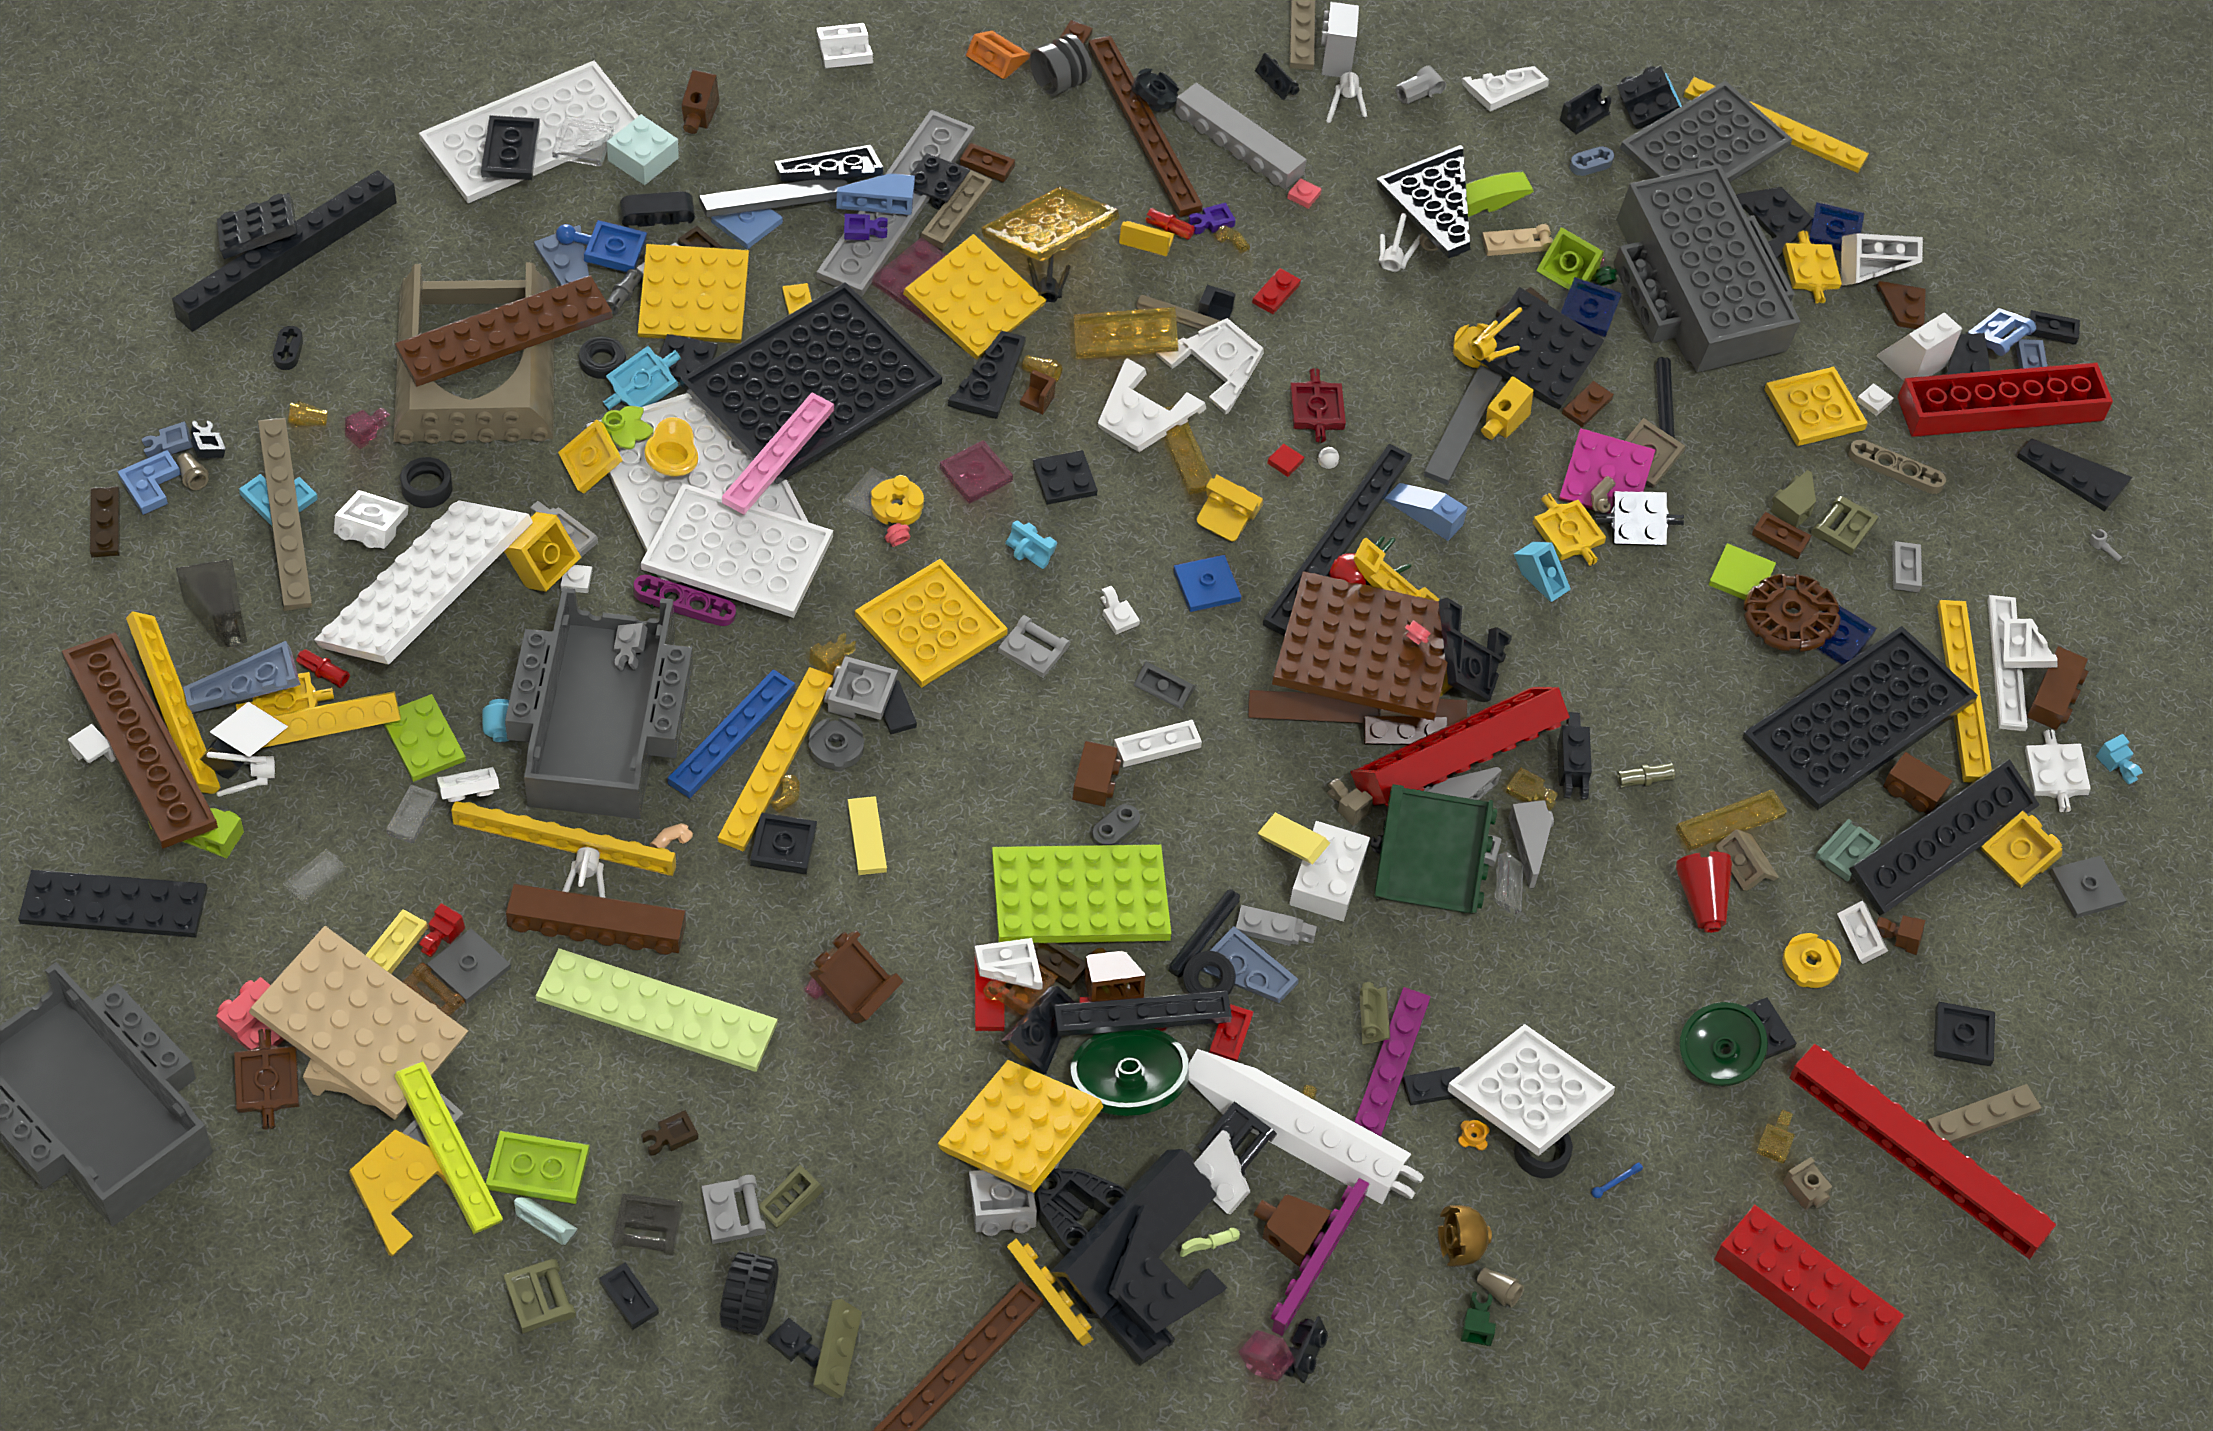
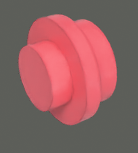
M901 523L894 524L887 529V534L884 538L887 543L895 547L910 539V528L908 525H901Z
M1413 620L1410 625L1407 624L1405 626L1408 630L1406 636L1418 645L1421 641L1426 644L1429 640L1427 638L1431 633L1419 623Z

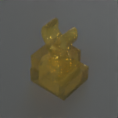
M842 633L835 644L831 641L824 646L817 643L810 648L809 663L819 671L834 675L836 666L842 665L845 654H851L855 651L856 641H853L851 644H844L846 642V633Z

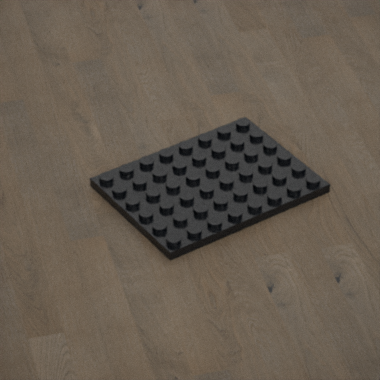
M844 282L682 377L680 385L752 460L755 459L811 393L833 403L834 411L776 477L774 482L779 484L940 386L943 377Z

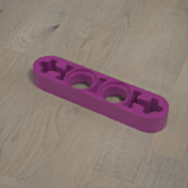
M640 575L634 581L633 594L641 602L653 604V606L660 608V599L664 598L666 593L674 592L679 596L678 600L673 601L675 613L718 626L730 625L735 620L736 608L729 600L651 575ZM645 585L650 586V589H647L646 592L641 591ZM658 588H661L660 595L657 597L656 592L658 593ZM699 600L705 604V607L701 610H695L690 606V603ZM710 605L713 606L711 613H709ZM723 610H727L728 612L724 617L719 616Z

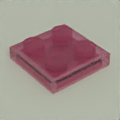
M984 440L940 462V470L969 504L1013 481V474Z

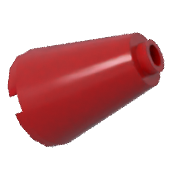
M1716 851L1709 852L1710 857H1701L1700 853L1684 856L1677 860L1676 871L1697 926L1700 929H1704L1706 933L1718 932L1722 926L1726 925L1732 872L1731 856L1727 853Z

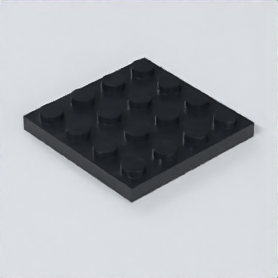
M1519 287L1496 321L1500 324L1519 307L1522 308V311L1493 338L1497 343L1494 352L1514 346H1519L1520 349L1497 357L1490 362L1486 358L1476 360L1508 380L1512 376L1533 389V396L1549 406L1560 410L1603 344L1604 339Z

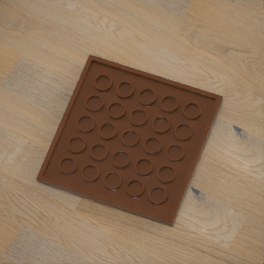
M1303 571L1272 684L1434 721L1448 663L1445 660L1439 601L1369 585L1348 583L1342 579ZM1413 620L1419 623L1431 633L1427 638L1429 640L1426 644L1423 641L1419 645L1406 636L1408 630L1405 626L1407 624L1410 625Z

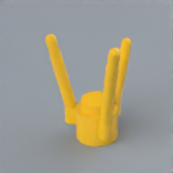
M1517 308L1500 324L1497 321H1493L1476 340L1470 343V351L1476 359L1483 360L1486 358L1490 362L1497 357L1520 349L1519 346H1514L1494 352L1497 343L1493 337L1522 311V308Z

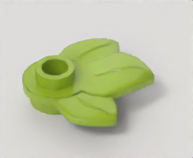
M626 406L620 411L611 410L601 420L607 432L611 435L612 441L617 446L625 449H633L635 447V440H645L654 433V429L641 420L644 408L638 406Z

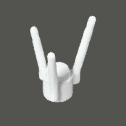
M1353 72L1344 73L1340 77V84L1335 86V95L1326 120L1328 123L1332 120L1340 94L1347 98H1352L1356 95L1362 116L1367 117L1362 97V88L1359 87V77Z
M1405 214L1401 215L1393 246L1385 250V235H1380V257L1378 263H1381V266L1386 270L1397 272L1401 268L1405 269L1407 261L1420 244L1419 235L1405 256L1402 249L1398 247L1405 224Z
M207 753L209 758L243 761L244 764H251V777L257 776L256 780L218 791L217 796L232 794L255 786L268 785V779L275 778L274 756L248 757L247 755Z
M583 847L577 851L576 861L572 862L571 871L562 891L569 892L576 873L579 875V887H583L586 877H592L595 873L599 897L605 898L604 864L599 862L600 853L596 849Z

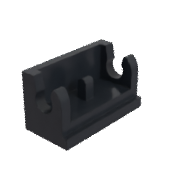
M1597 83L1565 102L1559 121L1577 135L1610 115L1611 96L1608 95L1603 100L1601 97L1602 86Z

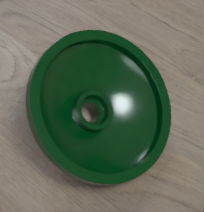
M1718 1002L1702 1007L1688 1019L1680 1036V1052L1688 1070L1699 1080L1715 1086L1736 1085L1752 1077L1762 1066L1768 1050L1767 1033L1759 1017L1750 1009L1732 1002ZM1725 1047L1731 1048L1728 1054H1722L1721 1050Z

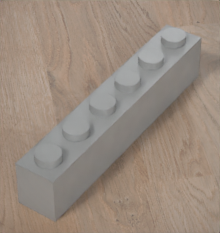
M1198 83L1193 84L1177 97L1175 113L1181 120L1188 121L1195 126L1198 132L1205 133L1218 146H1223L1232 152L1235 158L1245 161L1255 172H1260L1269 178L1272 184L1279 185L1286 190L1304 175L1307 159Z

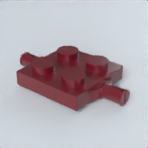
M1312 368L1309 371L1310 381L1304 383L1291 382L1290 385L1293 429L1315 430V441L1319 443L1321 437V443L1326 441L1325 430L1345 429L1346 421L1342 383L1321 381L1320 370L1316 368L1315 371Z

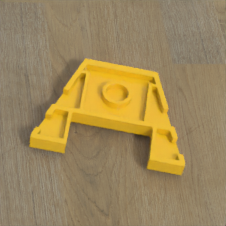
M397 1130L390 1133L349 1171V1175L365 1208L367 1207L374 1221L378 1235L380 1234L386 1246L385 1249L391 1257L413 1238V1235L392 1214L435 1174L449 1186L430 1147Z

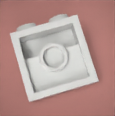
M359 490L335 515L334 533L344 540H357L363 542L369 548L384 549L396 536V527L408 515V505Z

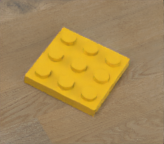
M1835 367L1766 383L1764 390L1797 446L1862 431L1867 427L1866 419Z

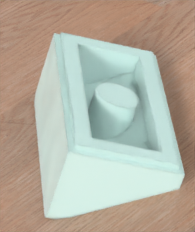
M516 1198L514 1200L516 1216L561 1245H565L577 1231L576 1227L530 1198Z

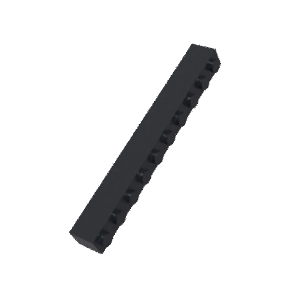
M379 170L373 172L296 221L298 233L245 252L173 297L172 302L176 318L191 332L197 330L396 204L394 183Z

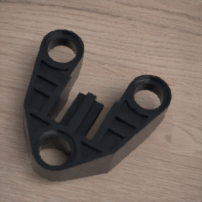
M1054 1168L1046 1178L1055 1181L1057 1186L1054 1189L1047 1190L1040 1185L1035 1191L1039 1222L1058 1250L1066 1256L1074 1248L1069 1245L1067 1240L1072 1238L1082 1239L1088 1233L1083 1226L1076 1222L1084 1217L1088 1207L1105 1215L1113 1207L1108 1204L1106 1199L1112 1197L1121 1198L1127 1191L1116 1183L1081 1169Z

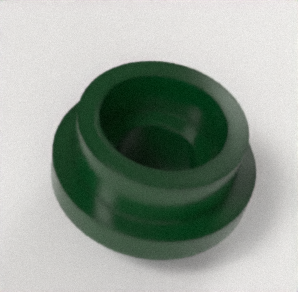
M1605 266L1597 269V273L1593 275V280L1597 282V285L1604 286L1615 283L1618 272L1617 269H1611V266Z

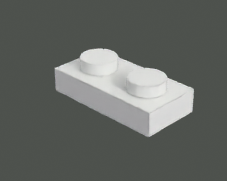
M1863 901L1837 913L1862 964L1888 952Z

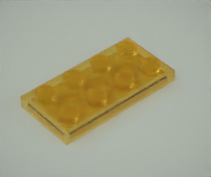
M1175 307L1074 315L1076 359L1179 351Z

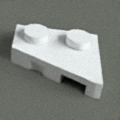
M2005 619L2004 668L2057 667V657L2049 650L2047 641L2038 632V627L2033 619Z
M1222 1130L1196 1160L1194 1165L1200 1173L1207 1176L1211 1181V1187L1217 1194L1213 1201L1227 1214H1231L1250 1193V1189L1246 1179L1242 1176L1238 1157L1234 1155L1229 1141L1231 1138L1226 1131Z

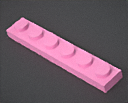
M811 393L723 494L722 503L745 515L834 411V404Z

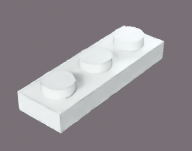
M1193 720L1114 740V747L1118 748L1117 754L1123 767L1201 748L1202 744Z

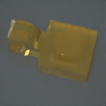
M1523 768L1518 770L1507 785L1506 790L1508 794L1525 803L1533 802V800H1545L1549 811L1555 806L1556 802L1554 800L1558 796L1555 791L1543 787L1544 779Z
M1781 1110L1775 1126L1767 1123L1756 1153L1784 1164L1795 1134L1787 1131L1793 1116L1792 1113Z

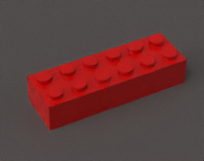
M1756 1205L1750 1209L1721 1244L1714 1258L1715 1261L1862 1371H1864L1894 1333L1904 1317V1314Z

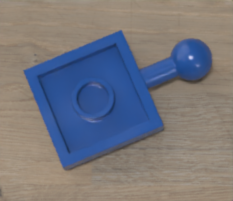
M598 220L592 235L576 232L573 226L563 224L558 227L556 238L565 245L573 242L588 245L584 253L585 262L627 272L629 269L635 270L647 240V232Z

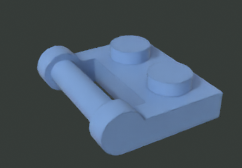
M1999 308L1970 330L1968 334L1985 333L1987 347L1993 349L1997 355L2004 356L2010 350V347L2022 337L2032 334L2036 330V325L2031 319ZM2015 327L2018 328L2009 336H2007L2004 340L2001 339Z

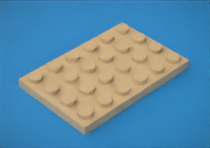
M326 926L319 931L254 1003L249 1011L251 1015L394 1120L408 1105L394 1077L395 1073L424 1061L432 1077L468 1033L467 1029Z

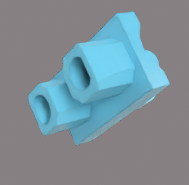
M1015 521L1012 523L1011 534L1006 544L1015 550L1014 557L1016 559L1022 560L1026 557L1044 569L1055 551L1057 541L1051 537L1042 538L1037 534L1036 527L1030 523L1023 525L1019 521Z

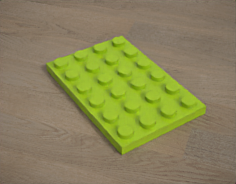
M1161 845L992 847L998 943L1032 938L1033 943L1171 940Z

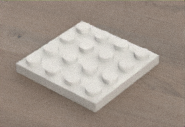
M1525 1024L1452 1080L1448 1087V1091L1537 1156L1613 1096L1615 1089L1613 1085Z

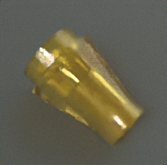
M1027 355L1023 361L1022 368L1030 373L1036 370L1055 378L1056 382L1061 377L1062 365L1056 359Z
M301 401L290 403L288 423L295 424L294 427L326 426L328 410L320 409Z

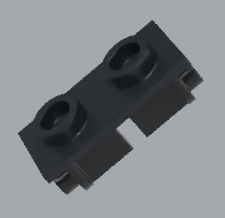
M1265 52L1255 72L1282 100H1285L1289 93L1296 95L1300 90L1299 84L1286 74L1277 64L1276 59H1272Z
M1320 1316L1316 1317L1315 1322L1306 1318L1304 1322L1299 1323L1292 1343L1301 1347L1300 1349L1289 1347L1281 1363L1284 1375L1292 1377L1294 1373L1298 1374L1301 1382L1304 1384L1308 1375L1314 1372L1320 1348L1325 1347L1328 1339V1332Z

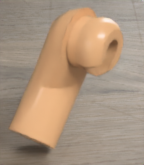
M683 823L664 828L650 843V847L666 848L676 838L679 839L680 843L684 844L692 838L693 833L688 829L689 826Z

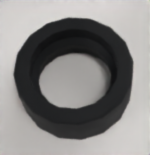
M419 457L403 467L400 474L402 495L408 503L415 507L434 508L449 499L453 491L451 471L446 463L437 458ZM422 474H433L442 479V483L437 488L427 491L417 490L410 484L415 477Z
M1567 1132L1556 1141L1561 1152L1560 1157L1554 1162L1538 1161L1529 1154L1525 1146L1516 1140L1514 1149L1516 1162L1523 1171L1531 1176L1542 1179L1553 1178L1561 1174L1570 1161L1573 1149L1571 1137Z

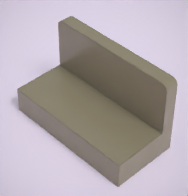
M1736 829L1715 845L1719 852H1724L1731 856L1732 873L1743 890L1752 889L1764 878L1773 881L1778 878L1777 873L1751 834Z

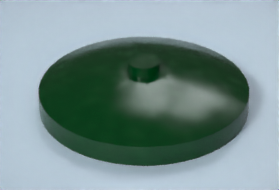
M1157 1029L1098 1033L1086 1040L1078 1048L1071 1062L1073 1088L1100 1099L1103 1105L1101 1112L1112 1115L1134 1116L1157 1111L1177 1099L1185 1089L1189 1079V1062L1184 1048L1172 1036Z

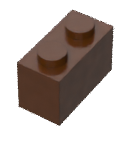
M1085 741L1074 783L1072 800L1105 807L1107 798H1113L1116 782H1112L1113 775H1119L1121 760L1117 759V747Z
M1905 752L1889 772L1883 787L1888 789L1889 793L1894 797H1901L1909 802L1915 810L1928 814L1936 809L1945 797L1952 780Z

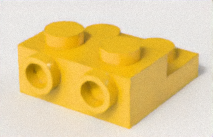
M2024 811L2020 812L1981 846V850L2020 888L2039 872L2042 874L2062 856L2061 842L2053 834L2048 836L2041 829L2042 824L2033 815L2028 816Z

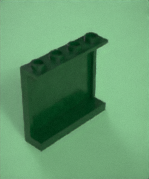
M1392 784L1373 897L1475 914L1477 908L1482 909L1484 892L1480 891L1481 880L1486 881L1489 864H1485L1484 860L1486 852H1491L1493 836H1488L1490 825H1495L1497 808H1493L1494 801L1489 800L1487 802L1404 788L1402 785Z

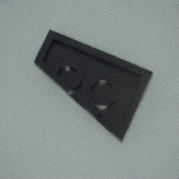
M1059 986L1050 987L1001 1042L1031 1070L1042 1075L1046 1074L1062 1037H1057L1054 1005L1074 1004L1076 1002Z

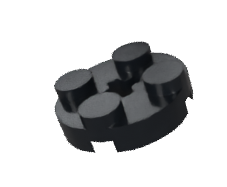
M1150 68L1140 70L1134 79V84L1131 87L1132 91L1148 102L1149 107L1154 111L1160 112L1162 109L1173 108L1179 96L1177 94L1179 87L1175 81L1162 72H1159L1158 75L1151 73L1153 69Z

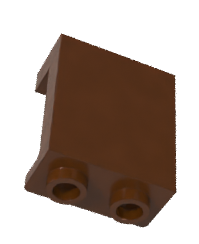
M857 930L848 934L843 932L832 942L834 947L829 952L824 951L813 961L816 966L809 972L810 976L855 1024L867 1021L904 982L897 973L888 975L857 940L861 935Z

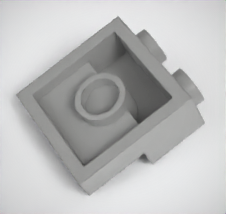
M845 656L842 665H837L834 671L833 681L835 683L833 688L828 687L825 694L824 703L828 704V712L853 719L857 713L881 720L896 682L898 670Z
M984 1170L969 1171L972 1211L976 1232H983L985 1235L993 1236L998 1234L1000 1230L1013 1229L1016 1233H1025L1030 1228H1036L1034 1193Z

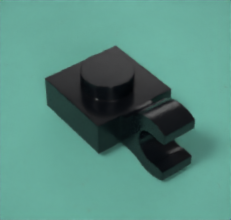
M790 1318L768 1338V1343L790 1362L799 1356L813 1369L818 1365L821 1351L813 1344H809L812 1341V1335Z

